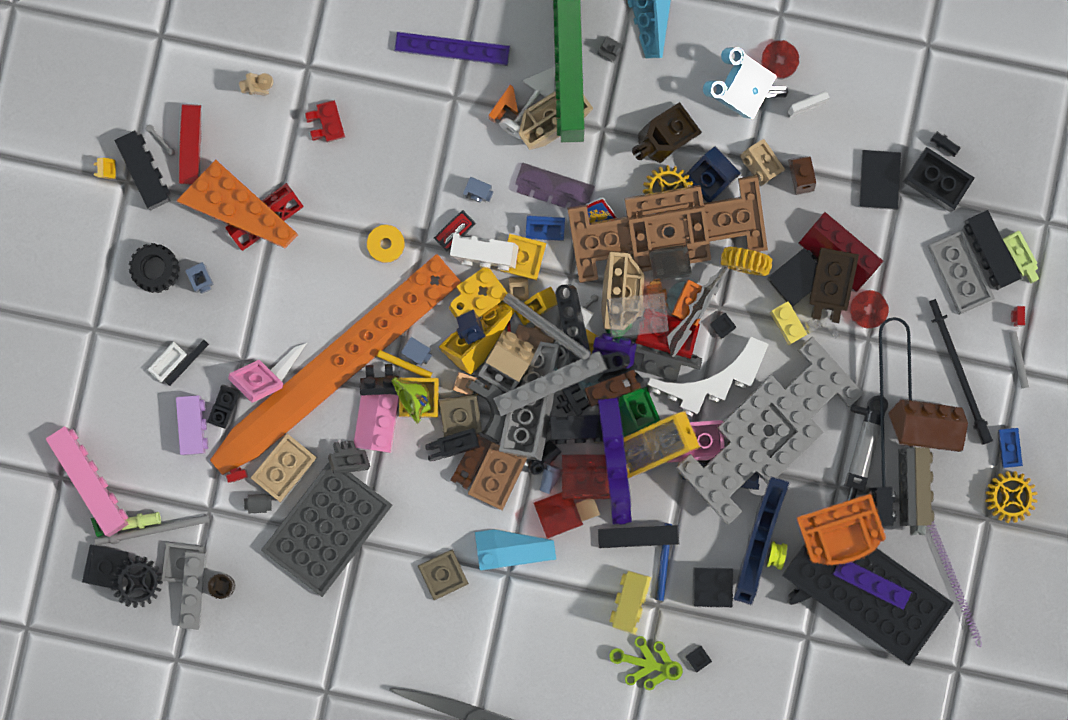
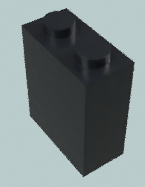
M804 248L767 278L785 302L789 301L792 307L811 292L817 263L814 261L815 256L810 250L806 251Z

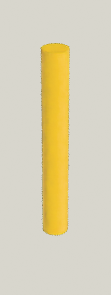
M379 350L377 354L378 358L425 378H431L433 373L382 350Z

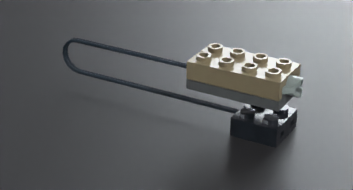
M896 317L888 318L879 328L882 487L869 488V494L872 496L882 526H893V522L896 521V512L893 510V503L896 500L895 491H893L892 487H886L882 330L889 321L901 322L907 331L908 397L912 401L911 333L908 324L901 318ZM910 446V448L898 449L900 526H910V536L917 535V533L925 535V526L932 525L934 521V511L931 510V502L934 501V493L931 491L933 472L930 471L933 454L930 452V448H913V446Z

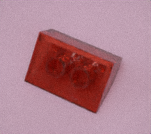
M605 454L562 455V499H610Z

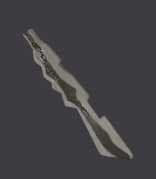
M723 265L716 275L710 277L708 284L702 286L701 293H697L696 301L689 305L690 314L667 336L672 357L677 354L692 331L689 328L694 321L701 319L713 294H717L725 275L729 271V268Z

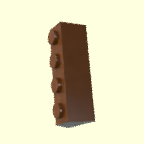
M900 399L888 412L899 444L956 452L963 451L968 421L962 407Z

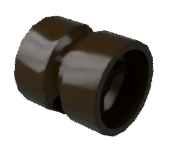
M217 574L210 578L207 588L212 597L224 599L234 593L236 584L230 575Z

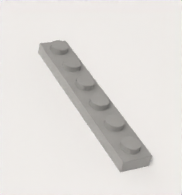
M600 351L590 355L587 360L580 359L493 399L500 415L504 416L605 371L607 367Z

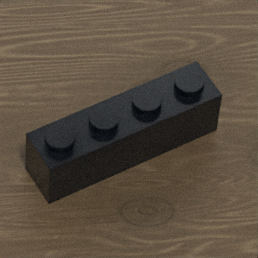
M134 130L115 139L114 141L147 209L151 211L171 201L169 198L171 192L166 184L163 185L160 180L163 176L159 168H154L153 166L154 157L150 150L146 151L144 147L146 141L142 133L138 135Z
M986 210L964 221V229L967 235H971L974 241L972 243L976 253H980L982 258L980 260L984 270H988L990 274L989 281L991 285L999 290L1020 280L1021 276L989 211Z

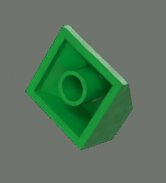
M647 387L620 396L618 405L623 437L661 421Z

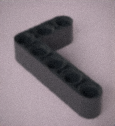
M571 284L560 285L556 289L555 295L563 332L590 352L577 289ZM565 288L570 292L568 298H565L563 295ZM569 307L574 310L572 317L567 314ZM573 326H576L578 329L576 336L571 332ZM567 349L570 364L581 359ZM625 352L602 355L607 370L598 374L626 368L630 363L629 355ZM618 355L623 359L621 366L616 363Z

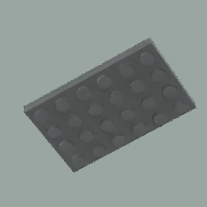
M328 462L261 551L323 597L393 505L351 472L333 474Z

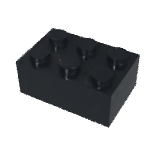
M926 147L903 182L951 213L955 210L975 177Z

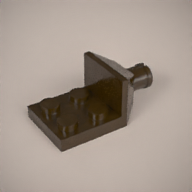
M679 102L652 119L638 133L639 145L632 148L633 155L641 153L635 157L637 160H643L648 156L650 159L662 163L673 152L698 137L702 131Z

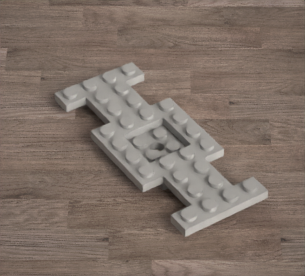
M811 337L798 349L799 353L810 364L784 389L774 376H770L717 427L718 431L727 439L728 444L715 457L702 467L689 454L675 467L727 525L742 512L730 498L737 489L755 472L768 484L770 477L777 478L824 433L811 418L835 394L848 407L864 394L814 337ZM766 425L772 428L770 436L764 434V427Z

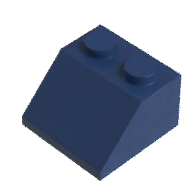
M714 146L685 175H689L688 182H693L691 186L700 185L702 197L707 202H712L741 173Z

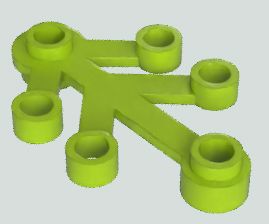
M638 636L635 639V645L640 648L646 659L624 654L620 648L612 649L609 654L610 660L615 664L627 662L644 667L633 674L626 675L625 682L628 685H634L637 680L654 670L661 671L662 673L655 678H649L644 681L643 685L646 690H653L657 684L666 679L677 680L683 673L682 666L670 659L665 650V645L661 641H657L653 645V649L660 654L664 664L657 663L643 636ZM639 638H642L644 640V644L642 646H639L637 644V640ZM658 643L663 645L660 651L655 648ZM615 652L621 654L619 659H614L613 654ZM671 667L676 668L675 674H670L669 670ZM629 676L634 677L633 683L627 682ZM647 681L653 682V686L651 688L646 687Z

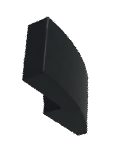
M222 384L207 422L226 429L240 391Z
M795 588L787 596L789 598L787 603L789 605L797 604L811 598V596L800 588L798 590Z

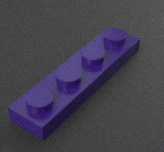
M852 562L837 565L832 574L901 609H904L912 593Z

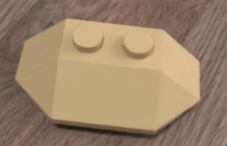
M556 91L529 107L523 113L519 136L529 150L546 146L560 137L557 136ZM583 95L585 118L593 110V107Z
M610 252L604 271L601 305L604 329L624 330L642 313L645 275L629 253Z

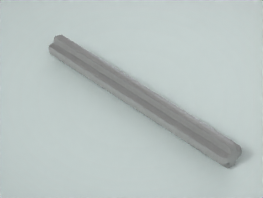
M506 294L503 299L506 304L579 358L587 360L590 356L588 350L512 294Z

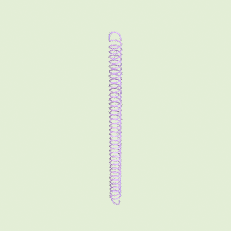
M949 567L948 569L945 570V571L951 570V571L948 572L947 574H950V573H953L952 575L955 574V572H952L954 569H950L951 567Z

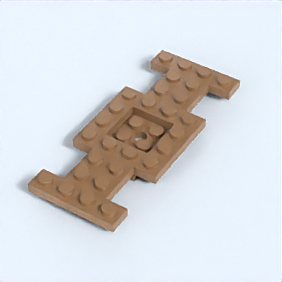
M758 176L738 178L740 197L703 203L700 185L624 198L627 216L589 223L587 205L567 208L579 282L598 280L596 261L607 260L610 252L633 255L635 263L642 272L709 261L711 260L710 242L746 236L747 248L756 252L768 250ZM666 227H673L674 233L667 236L664 234V229Z

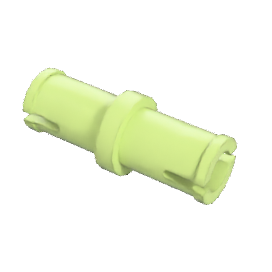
M156 512L145 515L139 513L137 516L128 517L126 520L129 525L122 530L138 527L143 529L145 526L161 524L160 513Z

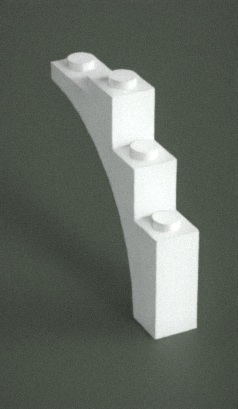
M750 337L736 360L722 372L708 379L678 384L650 378L647 386L650 387L649 391L658 395L661 392L667 394V398L672 401L678 402V400H681L679 408L683 409L682 412L685 411L686 415L691 417L693 414L698 415L706 394L709 395L708 399L719 403L720 400H725L732 381H735V385L740 388L746 389V386L750 388L769 344Z

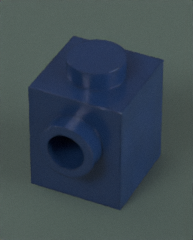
M474 309L456 317L459 326L457 328L458 335L461 339L464 338L468 345L485 337L482 323Z

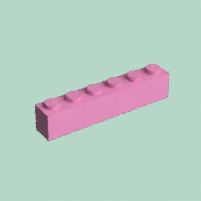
M64 426L47 437L46 441L106 536L110 537L129 525L126 520L128 516L123 509H119L117 506L118 500L116 496L107 490L108 483L97 474L98 467L87 458L86 455L89 453L86 448L77 442L76 439L79 437L76 432Z

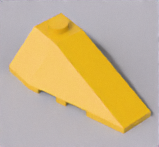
M501 302L482 316L483 318L480 319L485 334L484 338L468 345L465 339H461L456 331L439 346V349L459 369L471 375L485 361L516 310L508 304Z

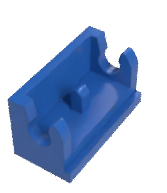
M527 216L526 238L564 241L565 218Z

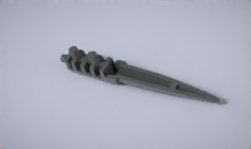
M400 688L389 689V691L462 720H514L474 705L438 695Z

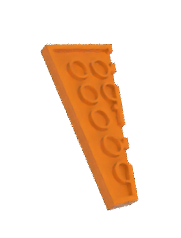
M217 160L176 200L179 204L186 205L193 210L207 214L214 219L242 229L249 234L256 235L284 249L298 236L287 223Z

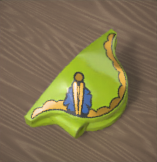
M393 378L392 383L401 403L416 424L421 421L422 413L431 409L428 403L430 398L428 389L420 382H407Z

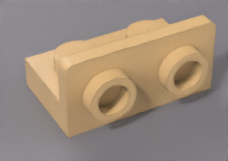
M765 139L752 145L740 155L744 165L748 167L752 175L758 176L760 186L765 185L768 181L785 171Z

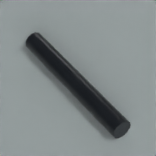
M203 339L165 382L171 386L206 349L209 343Z

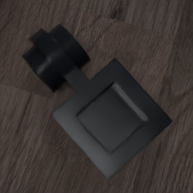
M549 439L545 443L542 460H531L528 464L529 471L534 475L542 473L544 470L543 463L545 462L549 465L562 451Z

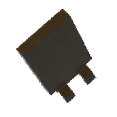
M820 247L809 304L814 305L811 313L813 319L821 320L822 309L832 311L830 315L831 322H840L841 311L848 310L859 254Z

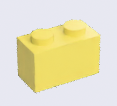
M789 301L770 312L788 345L808 335Z

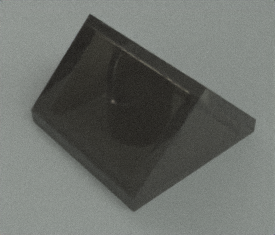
M687 244L649 250L652 283L691 276L692 271Z

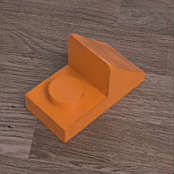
M509 85L488 115V118L494 123L497 119L501 120L506 113L505 108L518 116V108L512 85Z

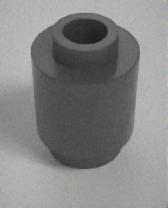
M248 494V498H244V510H248V514L272 511L271 495Z

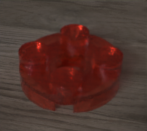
M786 40L774 41L764 49L761 65L775 74L776 78L786 79L796 71L799 65V53ZM777 55L784 56V64L781 65L780 62H775Z
M873 290L859 293L850 304L852 321L865 329L878 327L886 320L889 313L888 304L882 294ZM870 304L872 309H874V313L867 315L864 307H868Z

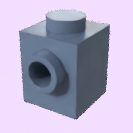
M413 337L409 339L401 354L420 366L423 363L427 364L432 357V354H430L431 349Z

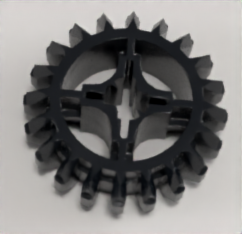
M138 555L135 556L134 561L129 556L128 563L122 559L121 563L123 566H115L119 570L118 573L113 571L111 573L113 576H116V579H110L111 583H116V585L111 587V590H118L113 596L115 598L121 596L119 602L123 603L126 600L125 606L127 607L132 603L133 608H137L138 602L141 607H145V600L151 604L152 600L150 597L152 596L155 599L158 597L154 594L155 590L161 592L157 584H163V581L157 580V578L162 576V573H155L159 567H152L154 564L152 560L147 563V557H143L140 562V556ZM135 566L144 567L136 574H131L127 571ZM147 572H149L151 577L150 587L145 584ZM123 575L128 580L125 592L122 588ZM130 576L138 579L143 587L136 585ZM138 589L145 592L139 597H129L131 593Z

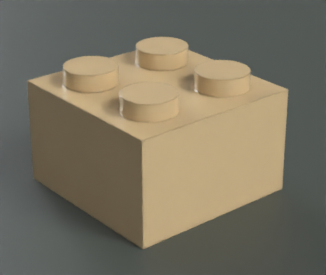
M503 330L486 363L519 382L530 365L537 349L531 343L518 339L514 333Z

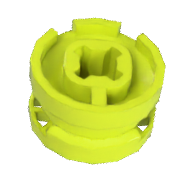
M775 541L771 542L766 567L772 565L776 569H783L787 544L782 543L780 545L776 544Z

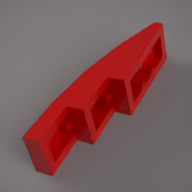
M182 104L179 184H193L199 177L201 105Z

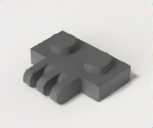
M343 441L340 444L339 442H334L335 453H330L328 456L333 474L369 470L370 463L365 450L356 451L353 441H348L347 443Z

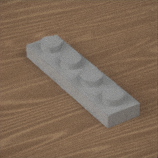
M186 551L179 628L195 630L200 628L206 552Z

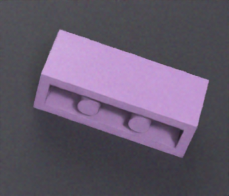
M199 395L176 397L180 455L206 454L205 449H208V438L204 437V430H207V421L203 419L202 412L206 409L205 400H202Z

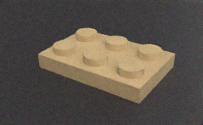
M287 433L252 475L251 479L281 503L315 462L317 457Z

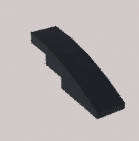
M678 525L598 529L599 548L679 544Z

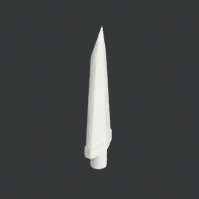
M307 343L294 347L271 369L281 381Z

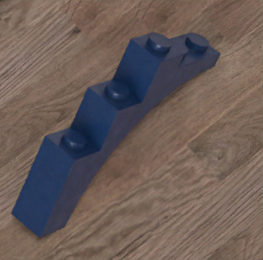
M774 477L769 479L764 495H762L757 507L754 525L750 532L746 552L740 566L733 600L752 605L755 599L772 533L789 487L788 481Z

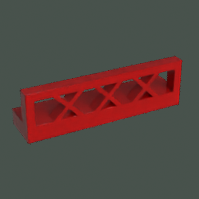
M287 183L262 200L273 212H280L279 217L283 221L304 207ZM292 199L296 201L297 204L291 209L286 208L289 201ZM231 225L225 227L242 251L260 239L256 235L253 236ZM243 234H249L248 240L241 244L238 238Z

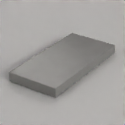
M960 230L927 245L959 315L995 299L964 230Z

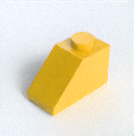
M551 286L536 293L524 302L525 305L540 316L558 305L555 292ZM515 311L523 326L531 322Z

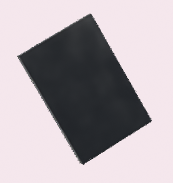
M862 151L860 208L898 209L901 152Z

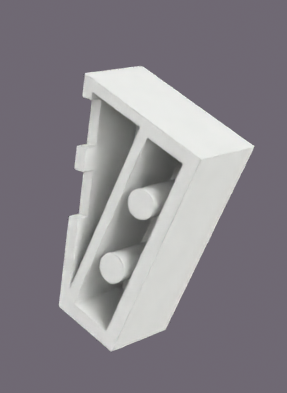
M453 233L450 256L460 261L461 265L472 266L473 264H479V267L490 269L491 266H497V269L509 271V268L515 269L519 246L515 243L494 239H477L478 237L476 236L468 238L462 237L458 233Z

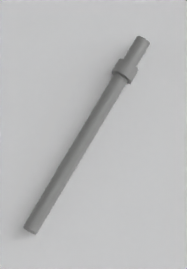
M209 515L143 529L122 533L117 532L110 537L94 538L95 545L116 544L121 540L209 523L210 519Z

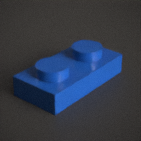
M1019 429L998 430L1002 468L1023 466Z

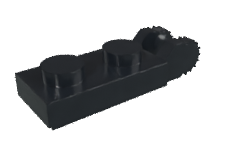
M471 428L439 438L437 441L426 444L425 447L426 450H434L440 447L441 452L428 456L429 461H436L480 448L476 429Z

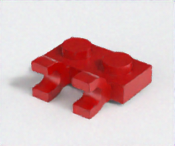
M335 100L316 105L318 111L305 113L307 123L320 119L323 129L310 131L312 141L324 137L327 142L345 138Z

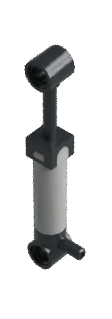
M880 396L870 398L867 402V408L854 404L850 408L851 412L864 415V420L849 473H847L844 483L845 487L850 488L847 501L855 499L857 490L865 491L867 476L881 430L880 411L873 408L874 401H880ZM884 397V416H885V413H886V411H887V409H888V401H887L886 398Z

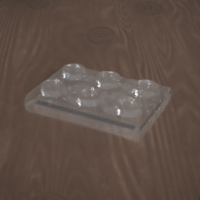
M664 293L607 299L611 338L669 331Z

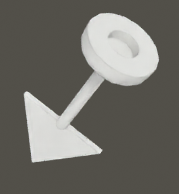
M555 67L522 80L534 89L535 92L514 121L508 118L500 121L499 125L508 134L521 139L519 136L520 125L518 123L522 119L524 111L532 105L539 94L547 97L554 92Z

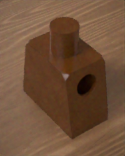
M811 156L789 159L788 163L795 195L814 192L816 178Z

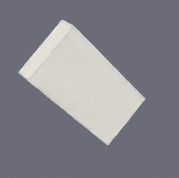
M172 342L147 370L162 383L188 354L175 342Z

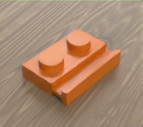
M687 280L671 315L684 320L690 314L689 305L696 301L697 293H701L702 286ZM704 288L703 295L693 305V311L686 322L690 323L698 310H702L704 300L711 290ZM696 319L692 325L698 326L700 319Z

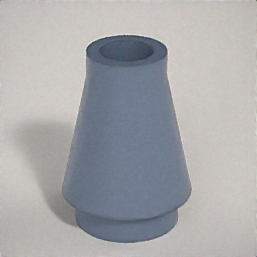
M551 464L547 465L546 468L544 467L539 490L550 494L562 475V469Z

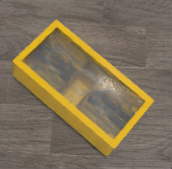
M685 411L674 414L623 438L628 478L642 474L700 447Z

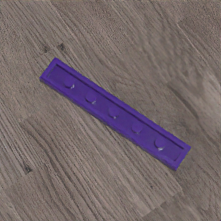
M397 32L395 52L508 66L510 46Z

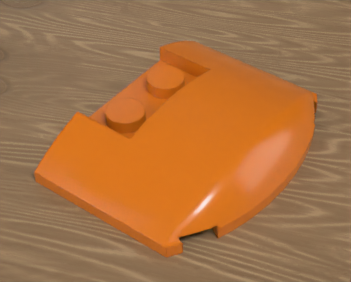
M871 494L797 517L812 563L839 565L853 562L874 551L886 539Z

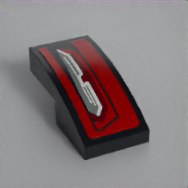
M462 210L434 239L447 252L452 246L453 233H458L464 237L476 223Z

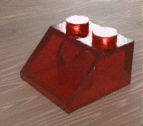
M569 489L534 502L547 539L583 525Z

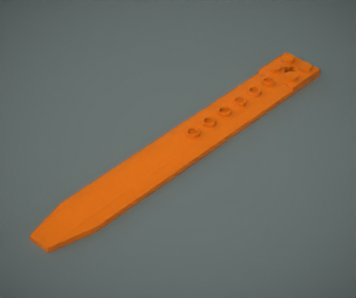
M438 254L433 256L391 294L287 381L282 389L274 392L233 427L210 459L212 464L224 475L230 472V470L258 458L373 360L379 350L383 351L462 282ZM432 276L440 277L438 280L439 285L430 284Z

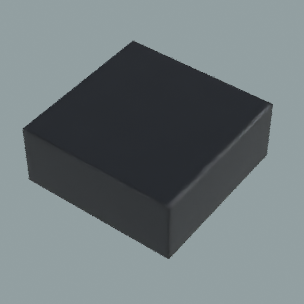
M723 313L709 324L720 339H723L737 328L726 313Z
M699 646L685 656L696 673L712 662L702 646Z

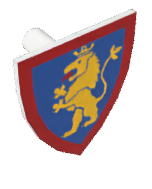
M600 197L586 204L589 223L618 218L606 202L605 197Z

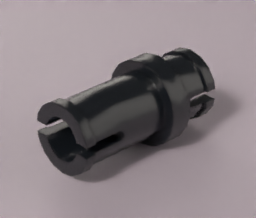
M936 131L930 141L935 143L938 149L942 148L955 157L961 147L949 140L947 135H942Z

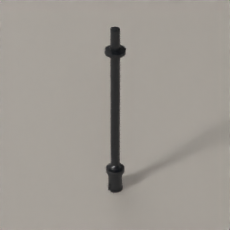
M936 299L931 300L929 304L935 316V319L931 320V322H937L974 417L973 428L977 430L981 445L992 442L993 439L987 427L988 421L981 417L944 319L948 316H942Z

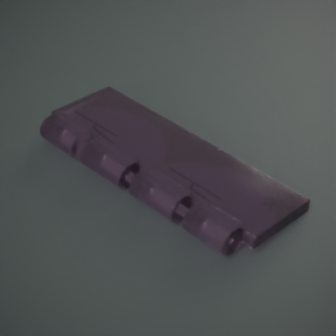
M523 162L515 183L519 185L517 193L530 196L531 190H534L533 198L548 202L549 196H552L551 204L566 208L567 202H571L570 207L588 204L595 187Z

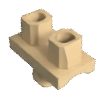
M249 73L246 74V80L239 82L241 92H248L250 95H268V90L273 86V78L267 73L260 75Z

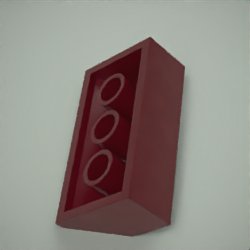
M826 212L821 215L798 243L805 250H810L817 260L820 247L859 254L852 286L855 292L865 284L884 262Z

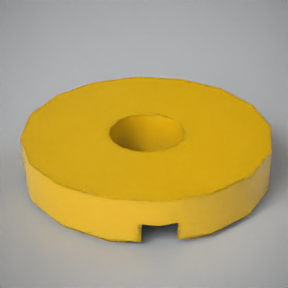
M380 225L369 233L367 249L375 260L382 263H391L397 260L403 253L405 239L396 227ZM383 239L391 241V246L388 249H383L380 246Z

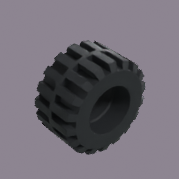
M151 243V245L145 244L143 248L136 249L137 252L132 254V261H129V273L137 286L150 293H161L163 290L167 291L171 285L175 284V279L179 277L178 271H180V267L178 266L179 262L175 254L161 244ZM154 257L162 259L165 263L163 274L156 279L146 277L144 273L146 262Z

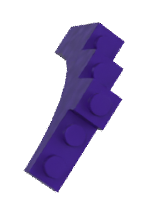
M618 398L598 400L607 468L612 524L622 525L632 522L631 495Z

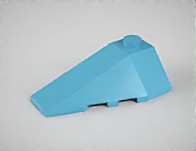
M628 0L629 8L633 9L635 18H633L634 23L638 25L640 31L639 39L645 58L663 57L671 0Z
M495 529L475 532L480 570L556 560L554 540Z

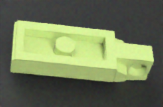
M1018 230L1003 238L1004 244L1022 277L1026 275L1030 283L1039 280L1035 271L1038 269L1036 265L1038 263L1021 232Z

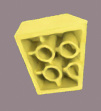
M628 570L627 574H622L620 585H623L621 593L617 592L615 603L618 604L616 611L612 610L609 622H612L613 628L636 635L638 629L636 628V623H639L643 610L641 606L645 602L651 577Z

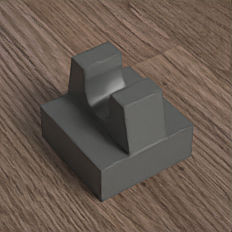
M606 36L597 54L614 63L623 48V44Z

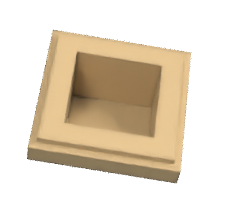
M510 277L509 293L518 300H528V278Z
M594 497L575 503L581 521L600 515Z

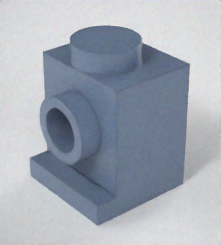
M470 176L463 196L467 198L469 194L471 195L470 199L479 203L482 200L490 202L494 192L491 191L492 185Z
M203 262L185 270L195 292L200 291L203 294L211 290L210 286L214 284ZM201 276L205 279L203 283L198 282V278Z

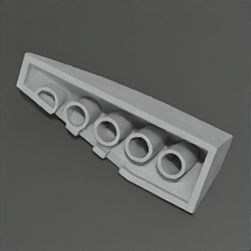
M540 342L530 363L531 366L522 380V385L558 369L559 344ZM554 393L506 414L499 448L500 452L526 459L542 460Z

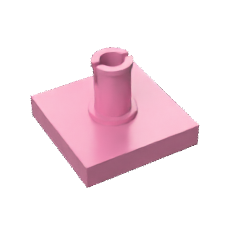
M260 360L230 373L228 378L252 403L283 387V382Z

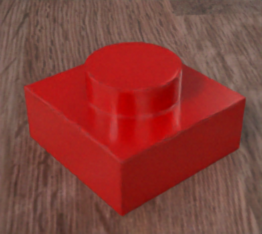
M1025 306L1014 307V311H1011V322H1014V327L1025 326Z
M241 467L230 470V474L226 475L228 483L248 478L247 470H241Z

